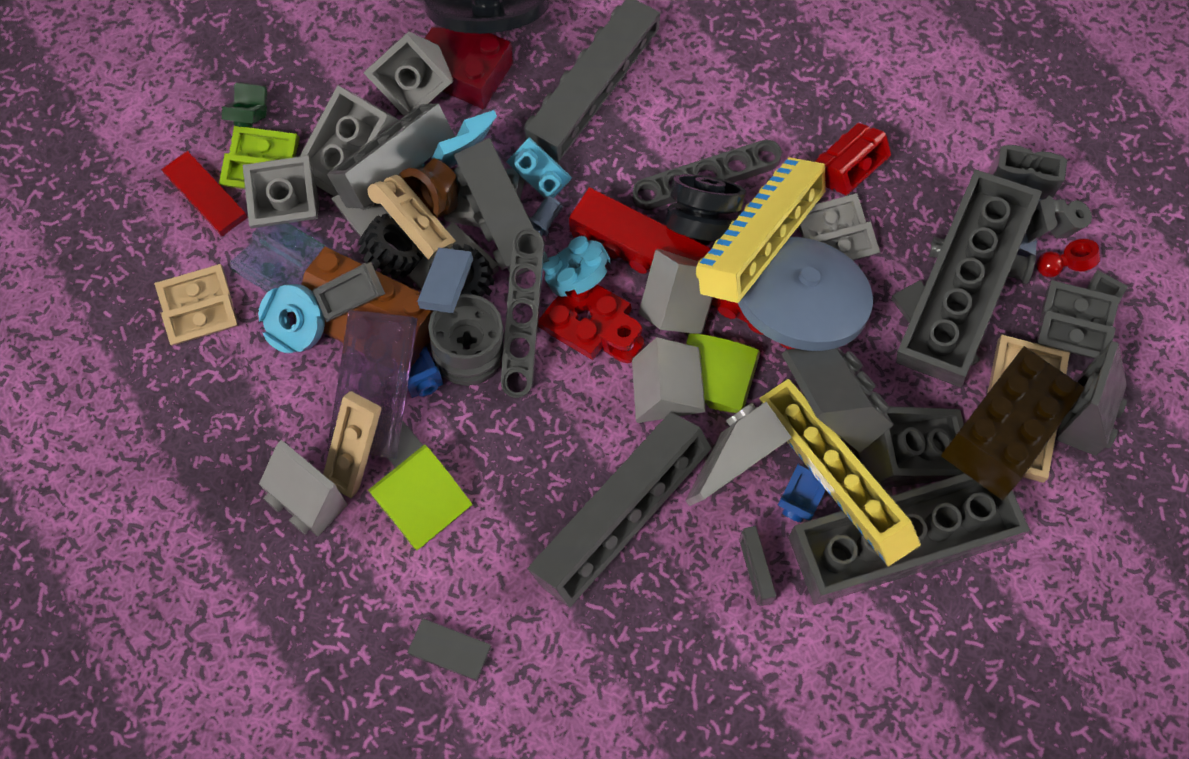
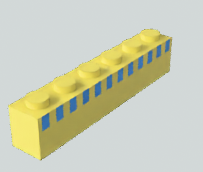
M788 157L781 167L775 170L771 179L760 188L755 198L745 206L744 211L738 218L731 222L728 230L720 239L715 241L712 249L704 258L699 260L696 267V277L699 279L700 294L735 303L741 301L826 192L825 164Z
M787 379L760 397L761 403L763 404L767 401L792 438L787 441L788 444L888 567L920 546L911 520L839 436L815 416L807 399L790 379Z

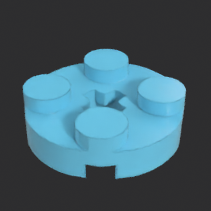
M579 236L574 238L567 248L560 251L556 256L549 257V261L543 263L544 278L552 292L558 296H567L565 291L575 290L577 294H580L594 287L605 277L607 273L605 265L607 262L610 263V256L600 242L588 241L585 236Z
M299 284L282 285L267 292L261 301L258 313L259 322L263 321L266 332H263L266 341L276 350L284 353L306 351L311 349L320 340L324 331L325 318L313 291ZM288 312H294L296 315V324L292 326L289 325L290 318L287 316Z

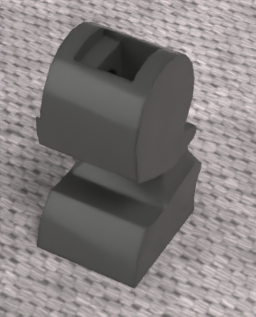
M1051 196L1039 200L1026 231L1028 243L1039 239L1049 232L1057 239L1070 237L1091 223L1092 214L1085 203L1078 200L1072 201L1069 204L1064 199L1055 200Z

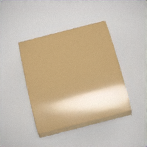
M221 264L154 283L163 311L161 316L171 346L238 326L225 272Z

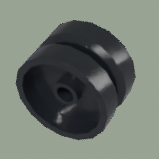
M691 174L677 175L673 179L670 194L677 203L669 205L665 225L668 229L687 237L716 241L728 230L731 222L738 218L734 213L742 210L746 190L735 183L714 177Z

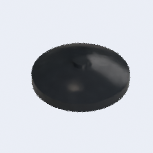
M424 0L426 14L433 23L448 30L476 34L497 33L520 28L540 18L549 7V0Z

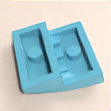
M495 110L465 119L456 137L438 143L432 159L436 158L442 161L449 168L458 164L454 154L485 139L497 117Z

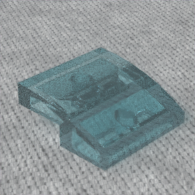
M289 223L258 227L252 233L253 242L230 261L231 270L266 292L282 285L300 284L306 269L326 245Z

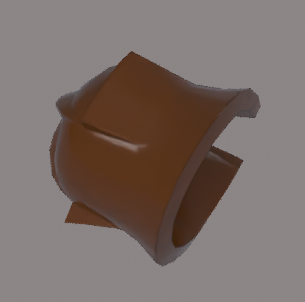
M433 158L423 168H407L399 174L436 218L448 215L457 208L459 195L456 182L457 176L442 161Z

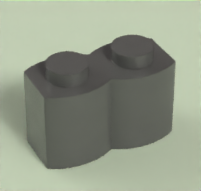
M1004 145L1000 147L992 162L989 174L1042 191L1041 200L1047 196L1053 198L1065 180L1067 159L1052 152L1033 153L1022 146Z

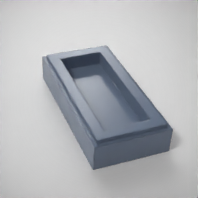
M438 247L417 300L420 309L447 313L454 312L473 262L471 251Z

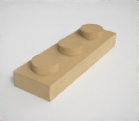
M352 391L343 396L323 473L324 476L336 485L340 493L349 498L356 495L360 488L382 409L379 405Z

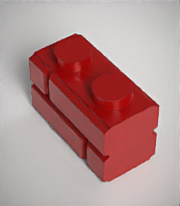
M857 123L851 130L843 134L827 152L821 153L815 160V162L825 164V187L831 190L835 189L836 192L846 196L890 158L891 151L887 135L884 131L876 128L871 129L869 126Z

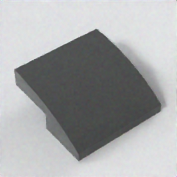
M1051 280L1048 282L1036 344L1095 359L1113 341L1116 329L1113 327L1120 297Z

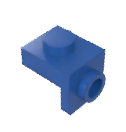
M426 346L420 352V357L409 372L405 374L399 370L411 398L428 396L434 393L439 386L443 385L440 371L435 366Z
M798 463L778 506L784 509L783 515L800 523H802L803 519L811 521L826 489L808 467Z

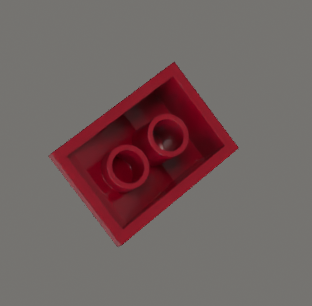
M432 27L424 39L439 45L453 78V82L442 92L484 110L513 64L511 42L491 33H463L442 27Z

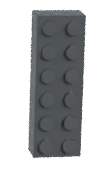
M976 169L974 170L897 351V364L962 388L1042 191Z
M962 474L890 496L911 520L920 546L889 567L843 511L795 525L788 538L815 606L1016 543L1030 529L1013 491L1004 500H1001L967 474Z

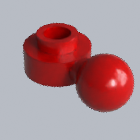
M1090 239L1072 241L1065 247L1064 254L1060 255L1053 251L1041 254L1036 262L1037 270L1040 274L1049 278L1058 276L1064 267L1074 271H1088L1100 262L1099 245Z

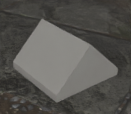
M409 31L364 71V74L404 116L418 105L428 104L453 82L439 45Z
M309 155L243 165L248 220L251 229L318 218L319 196Z
M656 249L638 314L660 330L702 334L713 297L700 294L699 279L696 277L698 261Z
M656 337L633 358L635 418L637 423L664 419L670 412L677 416L706 412L699 347Z

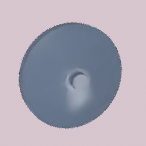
M790 237L738 305L747 320L768 338L795 349L824 351L844 346L862 332L872 312L873 294L867 277L847 255L817 240Z

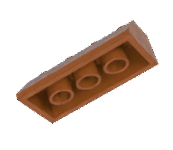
M324 247L306 269L301 285L312 291L362 264ZM375 271L385 295L332 321L326 322L325 320L323 333L406 374L420 357L419 354L424 346L427 347L430 343L428 325L433 310L419 308L417 300L420 292Z

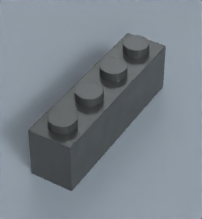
M439 103L420 104L328 172L327 175L346 208L367 210L376 205L368 195V187L378 181L384 182L386 178L392 175H399L407 168H423L425 166L424 162L433 157L439 142L456 136Z
M489 137L454 154L459 167L454 169V172L462 187L469 186L472 194L466 197L475 214L481 212L485 222L479 225L487 241L494 240L498 250L494 251L493 254L500 269L508 268L510 272L514 236L524 228H534ZM525 235L519 241V249L525 254H532L538 249V240L533 235ZM545 251L543 263L549 261ZM529 269L519 271L517 276L529 271Z

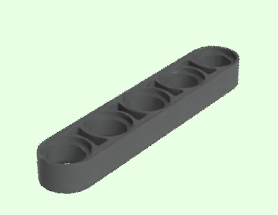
M761 140L637 181L633 187V202L638 208L643 210H651L676 202L670 195L671 188L668 186V183L677 175H698L702 170H711L716 175V178L735 183L772 171L780 163L781 147L772 140ZM770 151L774 154L775 159L771 162L762 161L758 157V153ZM733 160L743 162L746 168L737 172L731 170L728 164ZM643 189H650L654 191L656 197L650 201H645L638 196V193Z
M524 228L518 231L512 242L501 387L504 393L513 398L527 395L532 389L545 246L541 234L531 228ZM525 235H533L538 240V249L532 254H525L519 249V241ZM523 269H529L535 274V283L528 289L520 288L516 283V276ZM519 304H528L532 308V318L526 323H518L513 317L514 308ZM516 338H524L529 343V353L523 358L513 356L510 351V345ZM514 372L522 373L527 380L525 389L517 393L511 391L507 386L508 377Z

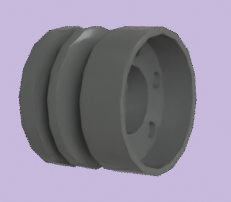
M462 294L459 296L453 313L432 312L428 325L433 362L438 367L441 376L454 384L465 386L481 384L493 377L500 368L503 359V324L501 315L496 307L481 296ZM465 345H471L470 349H464Z

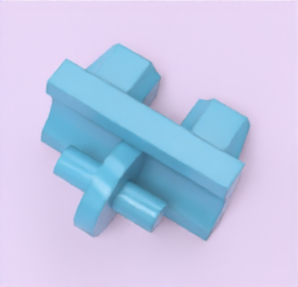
M530 137L506 161L544 198L546 196L554 198L572 179Z

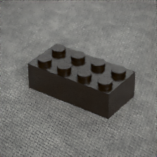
M1023 346L941 454V457L1001 500H1004L1024 477L1085 387Z

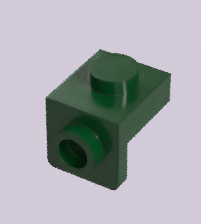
M235 83L234 102L222 106V120L233 121V125L238 127H252L253 123L264 119L267 114V87L252 83Z

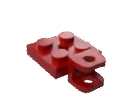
M598 284L580 294H577L575 290L565 291L567 296H557L538 319L539 328L591 360L603 348L604 352L618 361L632 363L633 358L645 346L644 339L640 335L642 334L640 323L628 315L632 311L631 303ZM590 311L592 316L590 319L583 318L581 321L578 320L579 312Z

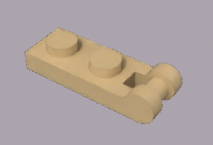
M392 175L386 178L384 182L378 181L368 187V195L371 201L376 204L380 203L428 260L435 257L438 247H448L450 249L456 242L399 175Z

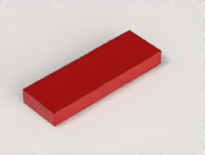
M188 150L161 169L164 175L221 237L248 218L244 210Z

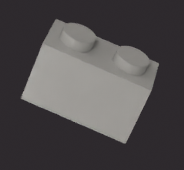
M281 440L276 445L259 483L267 493L263 499L277 512L284 508L293 515L289 521L304 535L310 530L319 537L344 510L347 503L332 481L284 441Z

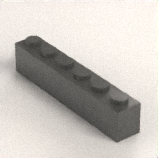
M625 0L621 6L617 5L611 14L609 22L605 27L601 26L597 30L593 42L588 49H582L574 67L564 72L556 90L546 95L539 112L529 117L524 127L526 139L530 137L554 161L559 162L658 32L660 12L638 0Z
M670 412L527 568L539 585L570 608L712 449L701 428Z

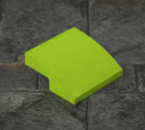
M234 126L229 154L224 153L219 185L245 189L243 165L294 158L300 137L294 133Z
M689 333L686 344L699 347L705 403L711 409L737 413L745 408L760 351L731 340Z
M425 444L368 489V492L394 522L416 551L473 505L449 472Z

